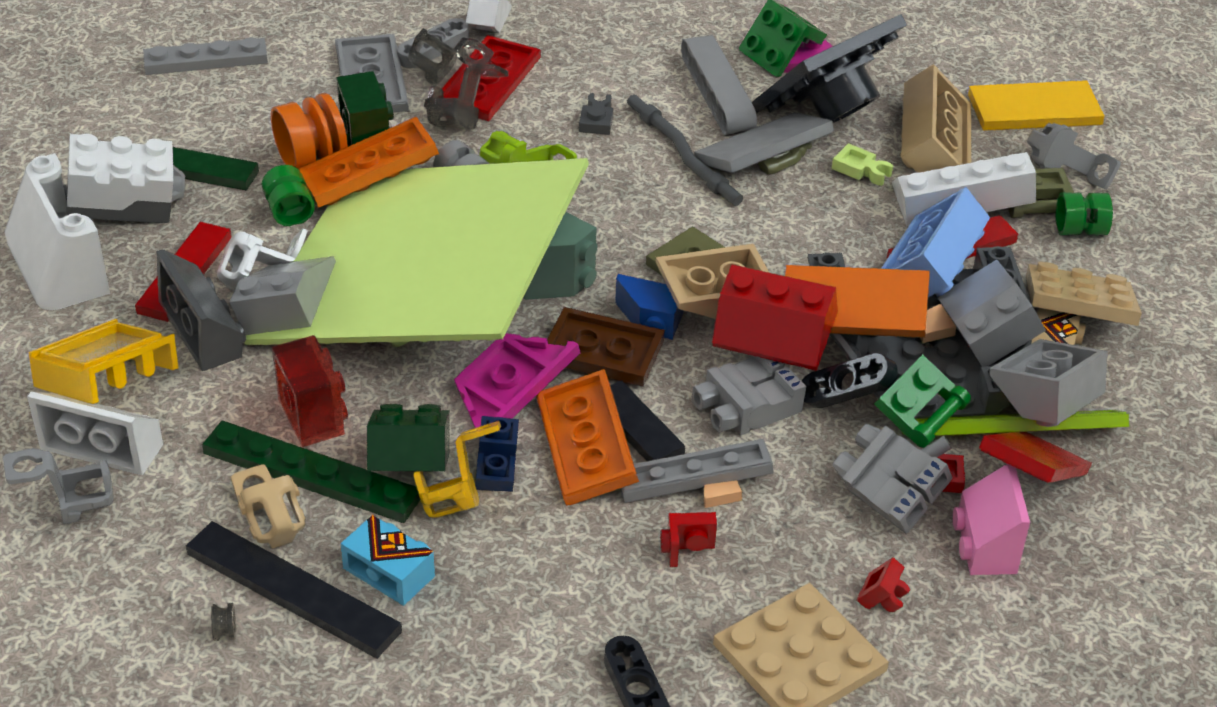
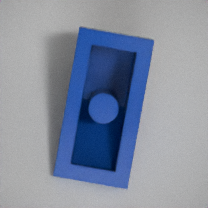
M622 274L617 275L615 303L628 320L632 323L665 330L664 338L673 340L684 310L678 309L667 284Z

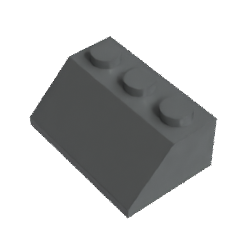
M164 249L156 251L159 303L166 311L169 320L201 370L205 371L242 358V343L246 341L244 329L240 322L235 323L231 317L227 302L224 299L220 300L217 296L211 278H205L199 267L194 263Z

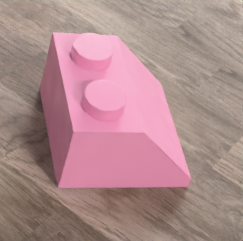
M1006 464L962 491L959 507H954L953 527L955 531L961 532L959 541L961 560H967L970 575L1017 574L1030 519L1017 470L1015 467Z

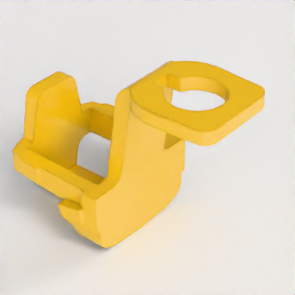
M500 421L464 431L458 436L456 449L460 477L427 486L422 471H415L413 473L423 509L429 517H441L478 506L479 497L472 473L469 470L465 441L499 431L501 428ZM446 499H453L457 504L434 511L433 503Z

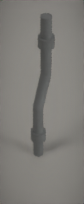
M635 94L628 98L627 104L640 114V119L649 126L654 125L673 141L684 164L701 177L712 192L716 195L721 194L734 206H738L743 201V195L729 185V180L720 172L712 171L694 156L683 133L663 118L659 109L652 104H646Z

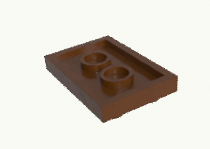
M564 307L547 341L548 344L566 346L568 341H574L579 345L580 354L565 367L567 369L588 374L605 369L609 379L622 380L625 383L644 387L664 342L665 330Z

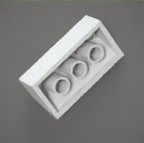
M1027 152L979 160L957 166H948L921 173H912L897 177L892 182L906 226L910 225L917 214L965 187L968 188L985 212L1036 203V171Z

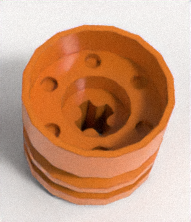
M325 92L317 94L315 98H305L302 101V109L296 102L278 105L271 109L272 132L279 154L285 165H292L299 169L315 162L316 156L322 159L348 147L347 135L339 109L332 97Z

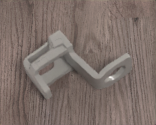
M1048 123L1041 130L1034 129L1031 131L1027 139V143L1032 148L1031 159L1040 165L1041 169L1061 168L1062 165H1066L1087 175V179L1091 184L1103 189L1109 188L1120 168V161L1105 153L1097 156L1074 145L1078 133L1064 124ZM1108 163L1109 170L1107 175L1099 179L1098 172L1095 171L1098 165L1102 166Z
M26 449L3 456L5 477L8 484L33 482L44 478L48 474L59 499L63 524L77 522L82 512L107 507L114 501L112 479L107 460L100 461V465L91 464L85 467L62 471L58 469L53 455L41 449ZM23 460L43 463L36 465L29 472L21 473L14 470V466ZM103 477L105 492L82 496L75 494L77 482Z

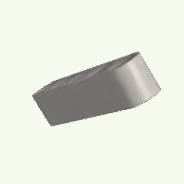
M707 35L682 39V58L724 135L737 134L756 128L757 116L755 108L715 37Z

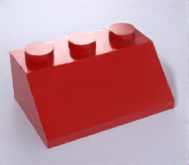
M731 264L720 292L712 346L817 371L838 313L836 287Z

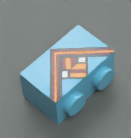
M374 515L341 542L343 569L403 606L435 577L434 551L424 542L412 539L402 533L394 524L386 523Z

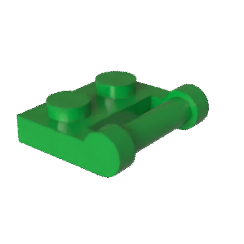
M922 354L874 405L917 446L924 448L934 441L935 433L957 410L964 409L970 403L971 395L964 387L956 386ZM938 393L946 401L924 424L919 423L914 417Z

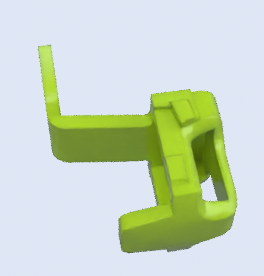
M503 131L493 132L489 140L481 146L479 154L490 164L553 160V156L562 154L566 159H577V154L561 144L543 145L526 150V142L519 141Z

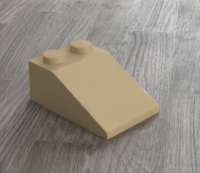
M754 244L656 257V264L678 309L715 319L720 292L731 264L769 272Z

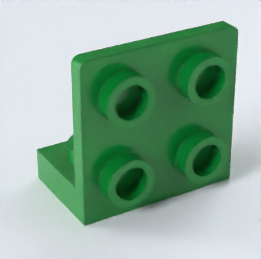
M767 0L740 44L739 51L772 75L780 77L802 42L808 44L812 40L821 45L827 34L788 7L774 0Z

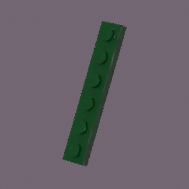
M223 420L202 444L203 454L246 469L265 465L272 478L289 475L297 487L401 523L406 522L421 500L416 486L367 471L364 468Z

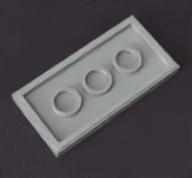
M395 34L335 39L340 76L374 71L378 83H384L386 101H391L393 112L409 111Z
M794 112L694 152V155L706 166L734 173L831 134L834 131L832 120Z

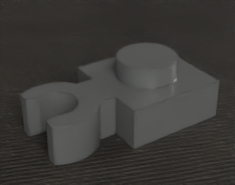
M590 93L588 105L582 106L579 132L610 135L613 120L612 97L610 94H607L605 100L597 101L594 99L595 94Z

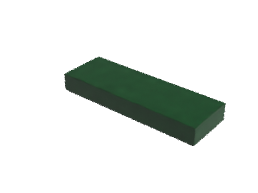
M172 147L173 165L185 174V179L247 191L259 172L257 162Z

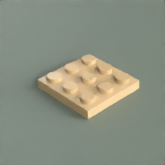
M1038 262V265L1028 264L1026 281L1033 307L1135 326L1139 325L1142 312L1131 282H1127L1125 277L1115 274H1107L1106 278L1093 276L1091 271L1082 268H1073L1072 271L1058 269L1057 265L1049 262Z
M811 583L800 587L715 634L713 645L770 707H827L885 673L889 664L878 650Z

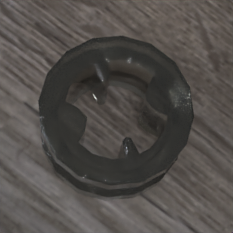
M233 602L227 603V606L224 608L219 607L218 604H212L211 627L214 641H219L222 636L229 637V640L236 639V615Z

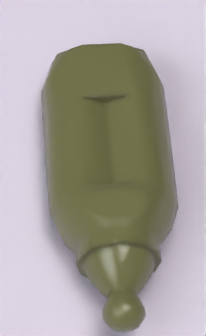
M808 142L761 161L758 165L767 175L778 173L797 164L805 155L807 149L812 148V144Z

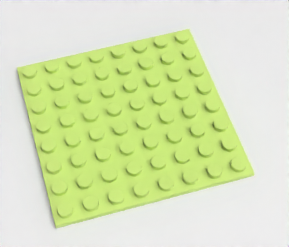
M588 159L404 169L395 177L384 178L371 184L366 190L355 191L342 197L338 202L328 205L294 260L302 261L334 256L336 260L311 327L246 335L245 345L492 341L503 339L589 165Z

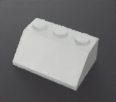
M31 391L27 396L41 450L99 465L100 461L107 460L108 466L111 468L143 475L163 446L159 419L116 409L111 406L96 403L90 404L56 393Z

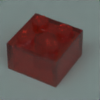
M315 335L272 347L278 400L301 446L305 447L344 435L343 420L348 419V412L345 402L341 398V393H344L346 388L340 371L334 372L332 369L333 362L328 348H321Z

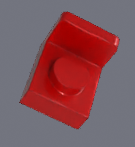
M716 512L669 513L668 529H661L660 546L661 553H668L670 567H678L679 549H689L691 551L715 549L717 531Z

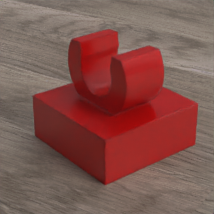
M892 557L871 571L856 601L867 609H871L879 603L888 612H895L902 608L904 603L897 597L901 598L910 591L909 586L900 580L905 567Z

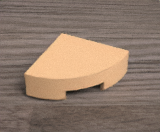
M942 304L927 310L925 338L920 337L922 343L955 336L956 325Z
M737 480L704 485L703 502L705 508L742 501V490Z

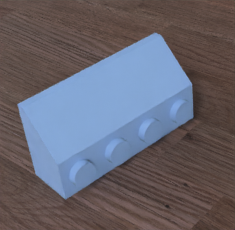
M965 187L917 214L881 269L930 271L928 297L934 294L937 297L942 296L953 287L954 283L952 281L954 277L963 270V262L974 252L973 246L984 235L983 229L990 217L968 188Z

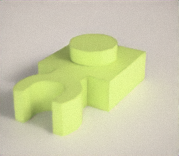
M849 143L832 161L833 170L860 180L863 176L868 177L873 184L880 186L884 184L885 176H892L893 165L887 161H875L876 154Z

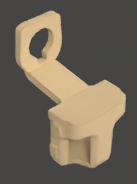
M258 465L234 473L231 476L238 506L242 515L245 514L250 525L249 530L253 538L258 543H269L272 549L291 543L296 534L305 527V516L296 498L300 496V492L293 479L289 475L272 479L265 465ZM256 477L263 481L243 490V483L249 478ZM285 493L298 523H292L283 500ZM264 508L272 528L268 533L262 535L254 511Z

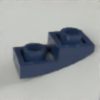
M482 416L481 426L500 421L501 428L499 431L479 438L475 480L476 490L513 492L519 419Z

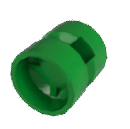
M280 165L272 168L265 174L261 183L262 190L276 222L283 226H293L306 222L313 215L315 205L300 170L292 165Z
M1062 192L1059 194L1055 211L1059 235H1080L1083 230L1087 235L1109 234L1113 219V206L1109 193H1088L1085 198L1081 193Z

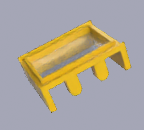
M117 319L28 352L34 387L90 404L99 402L95 373L106 369L109 386L122 389L127 383L125 361L135 360L137 373L147 377L154 374L155 366L170 370L179 368L174 334L162 336L158 332L119 323Z

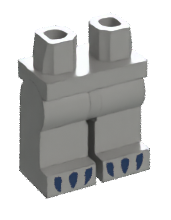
M753 356L736 364L728 363L719 368L713 367L708 369L706 382L693 387L692 403L698 410L714 406L715 408L711 409L710 415L713 427L719 433L733 428L741 436L748 433L750 429H758L802 412L806 385L788 366L784 367L785 363Z
M865 424L855 438L857 445L865 449V451L858 459L844 451L836 458L832 466L845 482L849 492L859 497L868 506L907 534L927 511L928 507L925 501L932 504L953 477L947 463L935 456L932 458L905 438L895 434L886 425L880 430Z

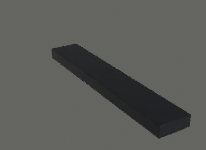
M213 521L186 545L187 555L376 659L402 633L401 622Z

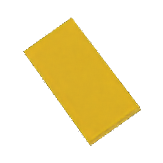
M1087 80L969 86L968 96L983 131L1044 128L1048 123L1064 124L1066 126L1103 125L1105 115Z

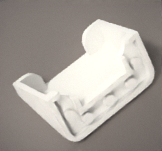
M55 153L47 156H38L27 165L5 229V236L11 253L37 305L45 310H58L110 294L97 228L93 221L85 215L73 213L66 216L67 201L61 177L62 169Z

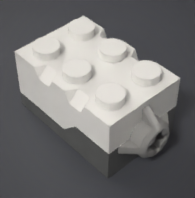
M70 134L66 216L78 213L90 219L150 223L170 222L171 202L181 200L184 197L185 174L173 165L172 141L150 139L145 144H135L124 136L114 137L111 142L98 141L97 137L92 134Z

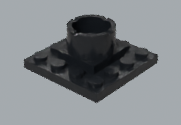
M902 14L803 60L752 101L755 111L758 113L768 109L769 113L784 106L785 102L793 99V101L798 100L800 103L810 98L819 116L823 119L832 120L835 123L840 120L839 118L844 119L869 105L881 95L865 66L875 59L873 55L885 49L884 46L899 38L897 32L907 26Z

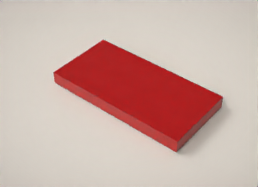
M487 35L433 98V106L489 122L541 58V50Z
M1028 432L984 435L979 446L980 451L1046 483L1087 475L1092 465V462Z

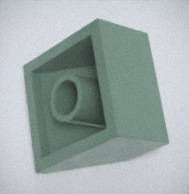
M565 212L523 298L529 300L571 297L578 294L582 289L589 288L597 276V271L595 270L598 248L596 243L597 227Z

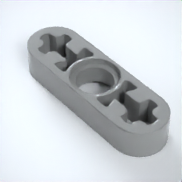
M449 19L400 44L397 51L401 66L406 68L419 67L469 40V25L463 19Z

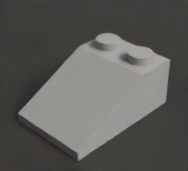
M334 256L269 265L239 280L231 297L230 305L238 321L241 323L245 335L311 327L336 263Z
M997 259L954 285L942 296L937 297L982 367L991 365L1046 331L1032 304Z

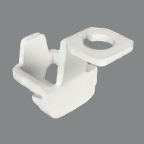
M302 228L294 236L286 254L263 247V240L241 231L237 232L231 237L225 248L217 271L218 279L226 285V288L235 291L239 280L249 276L255 261L267 265L293 262L301 250L308 230ZM228 262L232 265L231 272L225 270Z

